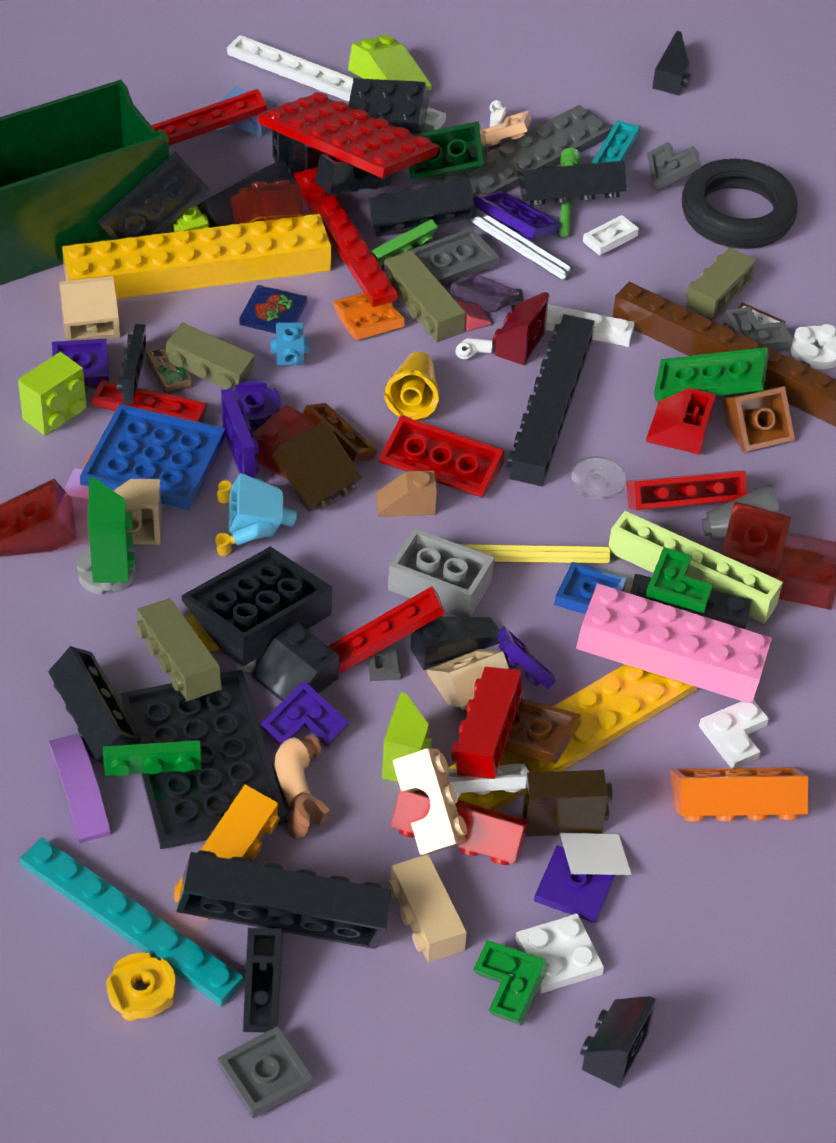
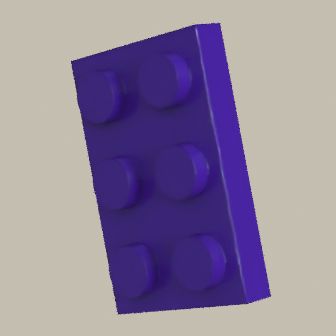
M503 190L475 195L474 197L475 207L491 217L499 219L507 227L520 231V235L527 239L559 233L562 225L561 222Z
M232 388L221 390L222 428H226L225 439L238 473L255 478V474H259L258 461L255 457V454L259 453L257 439L250 435L251 426L248 417H243L244 410L241 399H236Z

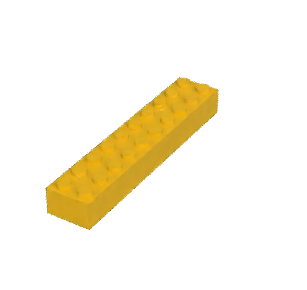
M320 214L62 246L64 271L67 281L113 276L116 299L331 271V245Z

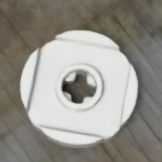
M829 324L797 328L791 345V353L794 359L801 363L803 360L816 370L834 368L836 366V328Z

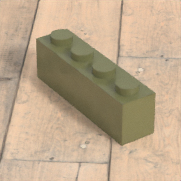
M412 250L385 260L384 273L396 290L398 300L406 305L412 317L417 318L427 334H430L436 342H440L464 333L466 312Z
M171 598L137 608L138 621L135 622L137 635L140 639H145L151 656L156 655L162 672L169 674L176 691L180 690L185 699L189 701L221 690L219 664Z

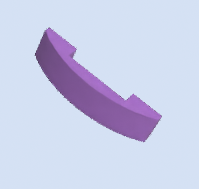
M77 733L49 740L48 745L55 767L60 775L79 843L111 835L96 777L81 736Z

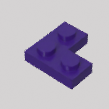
M503 626L496 636L500 642L498 647L504 652L506 661L513 667L519 664L526 670L524 675L532 684L538 686L541 683L548 690L556 682L553 673L530 654L526 644Z
M303 681L261 723L260 727L281 746L285 740L294 737L305 726L328 747L349 725V721L310 685Z

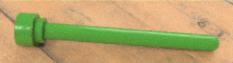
M575 148L564 149L561 153V165H580V152ZM570 197V202H564L561 205L560 222L562 225L559 230L561 237L569 235L572 197Z

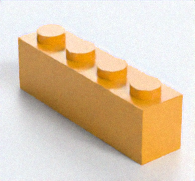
M244 785L201 850L211 851L217 857L226 859L243 857L254 860L262 848L263 843L260 841L266 833L272 834L280 820V817L277 816L278 803L251 787ZM182 878L174 888V901H176L177 903L179 900Z

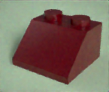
M543 292L517 304L512 313H507L504 325L501 329L498 328L493 337V343L496 344L495 356L523 366L525 365L545 334L549 293Z

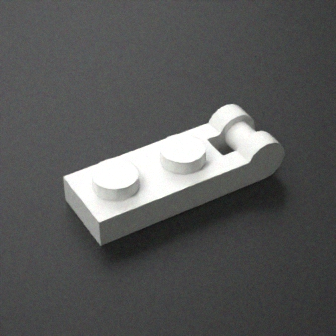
M525 764L499 765L495 779L457 775V768L448 769L446 772L449 784L454 787L457 798L461 793L466 792L479 795L488 794L494 790L518 792L525 788L527 773H530Z

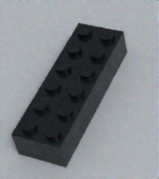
M201 850L197 851V853L190 852L183 873L176 912L258 928L282 929L285 933L374 949L386 929L391 890L385 889L382 885L374 882L358 884L350 882L348 878L343 876L321 877L311 870L301 869L295 872L284 870L281 865L274 863L258 865L250 863L248 859L243 857L226 859L217 857L211 851Z

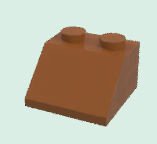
M785 386L764 389V391L722 398L727 426L743 452L795 441Z

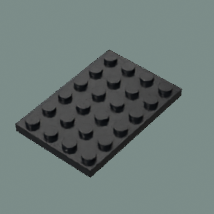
M242 669L221 673V690L189 701L185 699L180 690L176 691L172 683L121 693L123 708L142 740L139 744L200 740L201 770L141 774L160 849L207 840L244 785L277 802V816L280 817L278 825L287 823V814Z

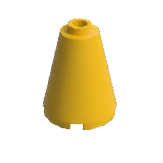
M421 351L411 353L386 383L384 400L388 408L396 416L400 417L402 415L419 420L428 417L435 411L439 401V389L433 360L427 353Z

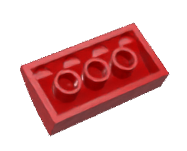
M401 415L378 462L405 472L434 471L435 482L483 498L504 464V450Z

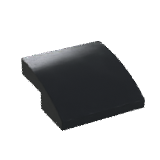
M272 130V157L275 163L284 159L292 176L293 173L305 171V144Z

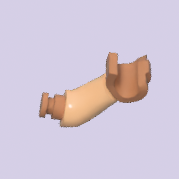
M308 735L300 740L295 737L285 740L275 754L274 769L287 803L292 809L286 823L287 831L294 839L305 837L310 825V818L318 826H321L325 823L330 812L321 800L311 796L305 779L304 770L309 766L310 760L321 754V746L312 735Z

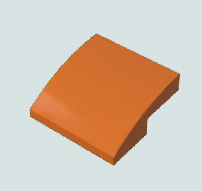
M364 293L333 301L339 318L356 341L405 327L404 317L393 308L392 303L372 307Z

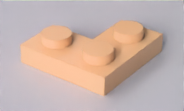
M529 110L505 117L502 124L483 129L486 144L494 146L501 143V139L507 137L517 139L524 136L531 122Z

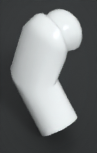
M467 338L456 347V355L460 359L465 360L478 352L491 353L492 340Z

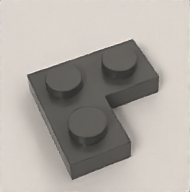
M669 142L647 152L652 183L657 190L669 186L687 175L693 174L697 169H701L699 154L694 146L675 156L673 147Z
M751 307L728 309L725 311L724 318L729 329L773 350L791 348L793 339L785 322L759 325Z

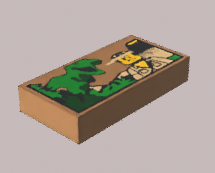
M166 346L146 352V358L165 393L191 387V378L186 369L176 367L165 361Z

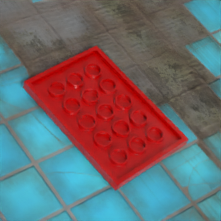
M315 92L310 96L301 97L282 106L270 108L268 111L259 113L258 124L380 178L436 156L439 147L431 143L430 139L410 134L409 130L405 128L394 127L387 120L373 118L366 111L352 109L348 107L347 103L329 99L326 94L321 92Z

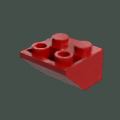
M688 388L660 400L646 442L700 455L712 418L716 394Z

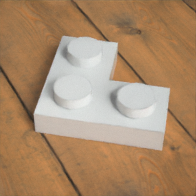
M754 700L752 703L741 701L701 718L699 727L730 768H740L759 759L760 751L748 737V734L766 727L769 718Z

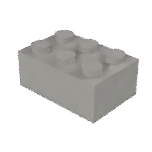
M414 528L389 565L388 590L412 598L433 586L439 595L445 612L459 617H471L492 582L495 557Z

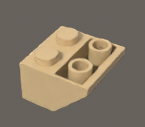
M113 276L59 282L66 341L120 338Z

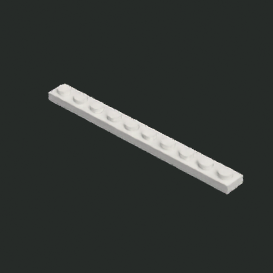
M241 35L227 47V55L331 94L342 100L349 101L353 78ZM428 107L424 131L438 130L446 122V113Z

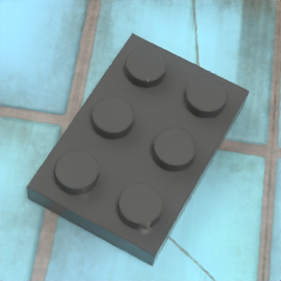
M472 227L412 249L414 254L442 286L499 265V256Z

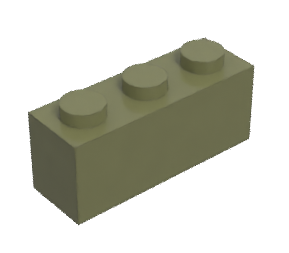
M729 248L723 255H718L714 264L710 268H705L701 276L695 282L692 281L686 290V296H688L686 308L713 321L753 280L756 260L732 248Z
M183 322L167 341L165 353L166 362L176 367H183L186 371L224 389L232 388L233 391L236 390V385L246 382L252 374L255 357L254 354Z

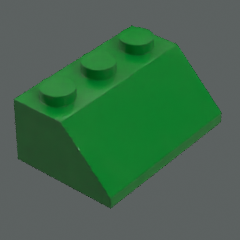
M89 478L88 531L93 583L129 582V570H135L134 552H129V550L134 549L133 532H127V530H132V512H126V503L123 497L98 479Z

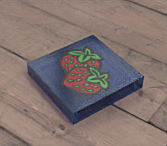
M257 285L239 318V323L241 326L276 334V323L298 322L307 305V296Z

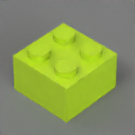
M62 352L57 353L18 379L22 418L44 436L58 429L62 424L79 415L87 408L83 368Z

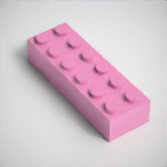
M597 584L581 626L576 649L743 702L752 703L772 638Z

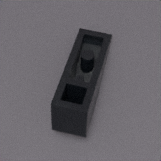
M676 31L657 64L652 89L678 96L684 87H688L691 79V74L688 73L689 60L681 31Z
M440 616L411 633L410 649L422 669L426 670L477 649H486L500 644L496 636L500 630L491 617Z
M248 927L243 1032L265 1033L278 1026L283 948L282 929Z

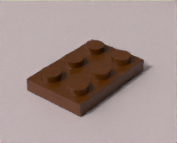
M521 698L505 750L556 764L579 728L581 714Z

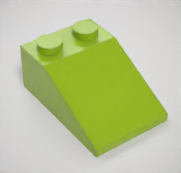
M381 34L380 37L364 38L362 41L352 43L348 70L363 79L426 82L427 91L431 90V83L404 45L394 40L393 36Z

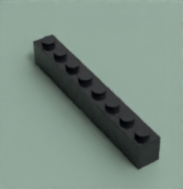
M563 314L561 323L555 324L552 336L554 342L549 341L546 357L548 359L543 358L540 374L542 376L536 377L533 389L535 395L530 394L527 411L529 413H524L522 416L520 429L523 430L522 432L517 431L515 436L514 448L516 450L510 451L507 467L511 468V480L543 487L592 342L594 320Z

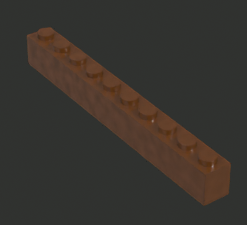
M630 281L615 295L613 318L635 322L634 330L688 356L767 347ZM767 347L769 359L764 389L785 386L789 405L836 427V379Z

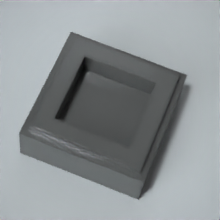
M381 650L368 657L370 681L400 680L401 671L398 650Z

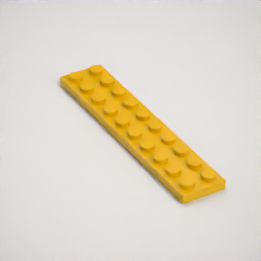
M624 664L553 706L581 714V724L556 764L504 750L500 765L525 764L529 772L564 771L697 690V687ZM456 763L450 766L448 769L457 768ZM525 788L518 792L494 790L484 795L466 792L461 793L457 799L498 811L524 795Z

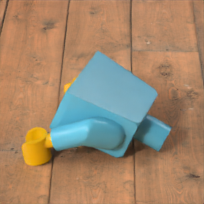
M240 473L233 485L226 480L219 483V490L216 493L220 503H229L228 532L233 534L232 536H229L227 533L217 534L215 542L220 556L229 555L233 550L232 544L241 545L259 538H270L274 536L280 524L289 527L294 525L297 511L283 507V492L267 484L261 478H252Z

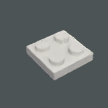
M578 914L516 932L515 940L522 952L545 959L549 964L539 987L541 994L603 975L604 966Z

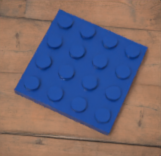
M119 404L80 475V485L89 487V478H96L110 489L115 490L130 479H160L161 504L190 510L224 441L226 428Z

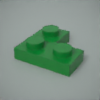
M663 547L649 582L646 597L704 613L712 593L713 584L686 576L692 555Z
M487 940L473 970L479 976L501 983L489 1007V1012L493 1016L522 1026L549 964L545 959Z

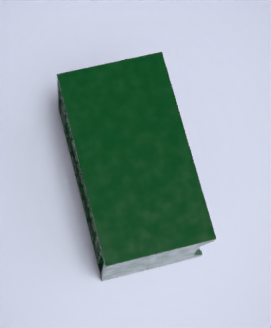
M122 80L0 117V285L64 264L62 246L114 240L97 221L169 157L168 136L162 129L158 131L153 129L133 104L128 88Z

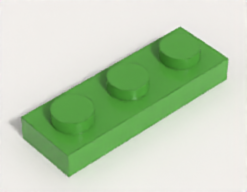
M431 219L373 249L371 253L380 267L384 268L386 259L403 254L417 246L430 243L433 240L432 235L438 227Z

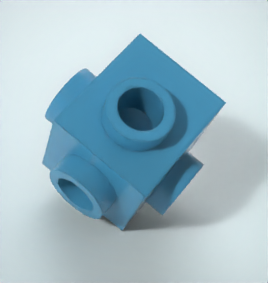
M276 323V338H271V354L277 355V365H304V354L309 353V337H304L303 323Z

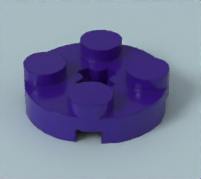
M246 381L236 385V390L233 392L236 399H241L244 410L243 417H248L250 426H273L281 411L279 392L275 388L274 391L267 388V384L261 381ZM255 402L256 406H250V403Z

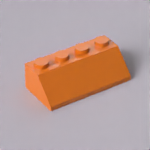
M794 767L670 769L675 811L680 816H684L686 821H703L704 816H716V820L733 821L737 815H747L749 820H766L767 815H779V819L796 820L798 815L808 814V776Z

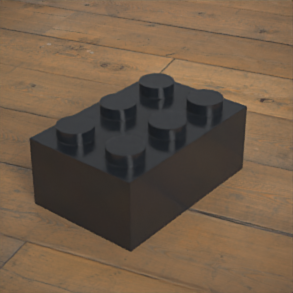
M353 78L348 107L366 111L373 118L387 120L394 127H402L409 130L410 134L423 133L429 103L426 82Z

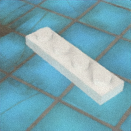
M548 304L545 330L553 331L555 324L561 323L563 314L595 321L592 340L629 347L635 322Z

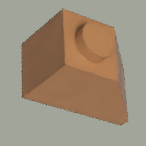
M434 471L404 472L377 491L378 517L435 515L437 489Z

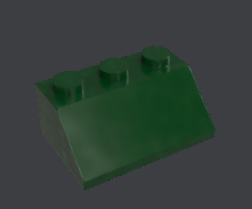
M479 121L413 134L430 139L431 143L439 147L436 156L409 167L411 182L485 167L488 158L486 137Z

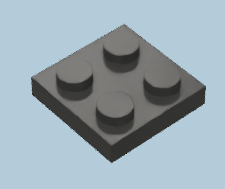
M279 1026L217 1058L219 1068L252 1118L314 1086V1078Z

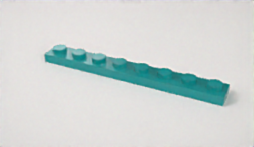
M43 837L20 857V865L144 953H149L152 958L160 961L161 958L166 960L172 967L175 975L222 1007L244 984L242 975Z

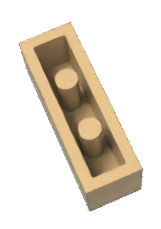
M426 854L392 865L391 879L387 881L388 889L391 890V897L393 899L397 898L401 905L400 914L404 924L410 925L413 930L412 938L418 952L423 951L428 963L465 951L467 932L429 855Z

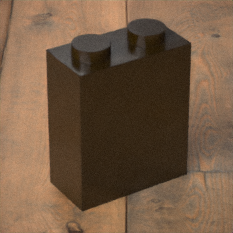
M326 421L281 444L272 454L308 512L317 507L320 511L332 505L335 502L333 498L340 494L343 498L350 495L357 489L355 485L362 478Z
M604 770L527 773L522 807L523 819L529 820L525 837L558 836L560 833L602 834L603 823L609 820L608 802H612L611 782L606 783Z

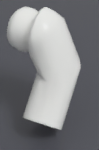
M496 100L489 107L492 112L490 127L502 124L507 111L505 104Z

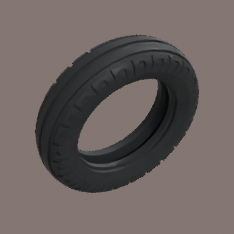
M721 159L703 165L701 169H697L689 177L682 192V209L689 225L707 240L732 248H758L776 242L790 230L798 210L795 190L787 178L770 166L767 167L763 163L747 159ZM724 188H741L760 194L772 204L774 209L769 214L758 218H735L722 214L711 207L706 201V196Z

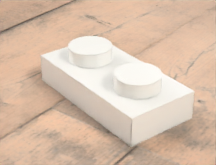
M621 215L585 233L583 243L600 256L637 237L639 228Z

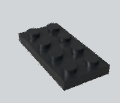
M175 151L97 222L114 240L161 234L210 189Z

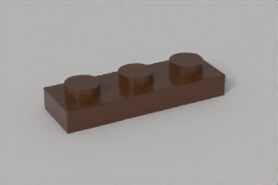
M327 403L305 406L302 415L311 422L313 427L326 421L353 462L374 459L377 449Z

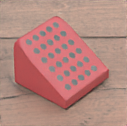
M457 301L459 306L466 312V331L491 324V321L479 305Z

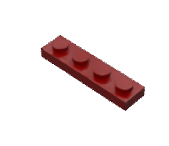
M101 380L92 397V405L98 408L116 411L118 405L122 404L196 422H202L207 412V403L141 388H137L134 404H123L122 393L117 391V383Z
M431 586L330 644L329 648L339 655V671L341 673L445 614L439 595Z

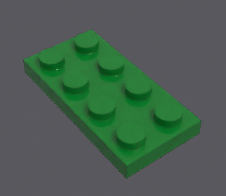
M767 347L661 359L654 390L656 402L688 388L713 393L716 396L764 391L769 359Z

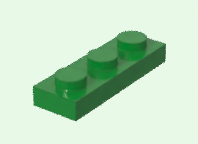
M200 740L103 746L105 776L201 770Z

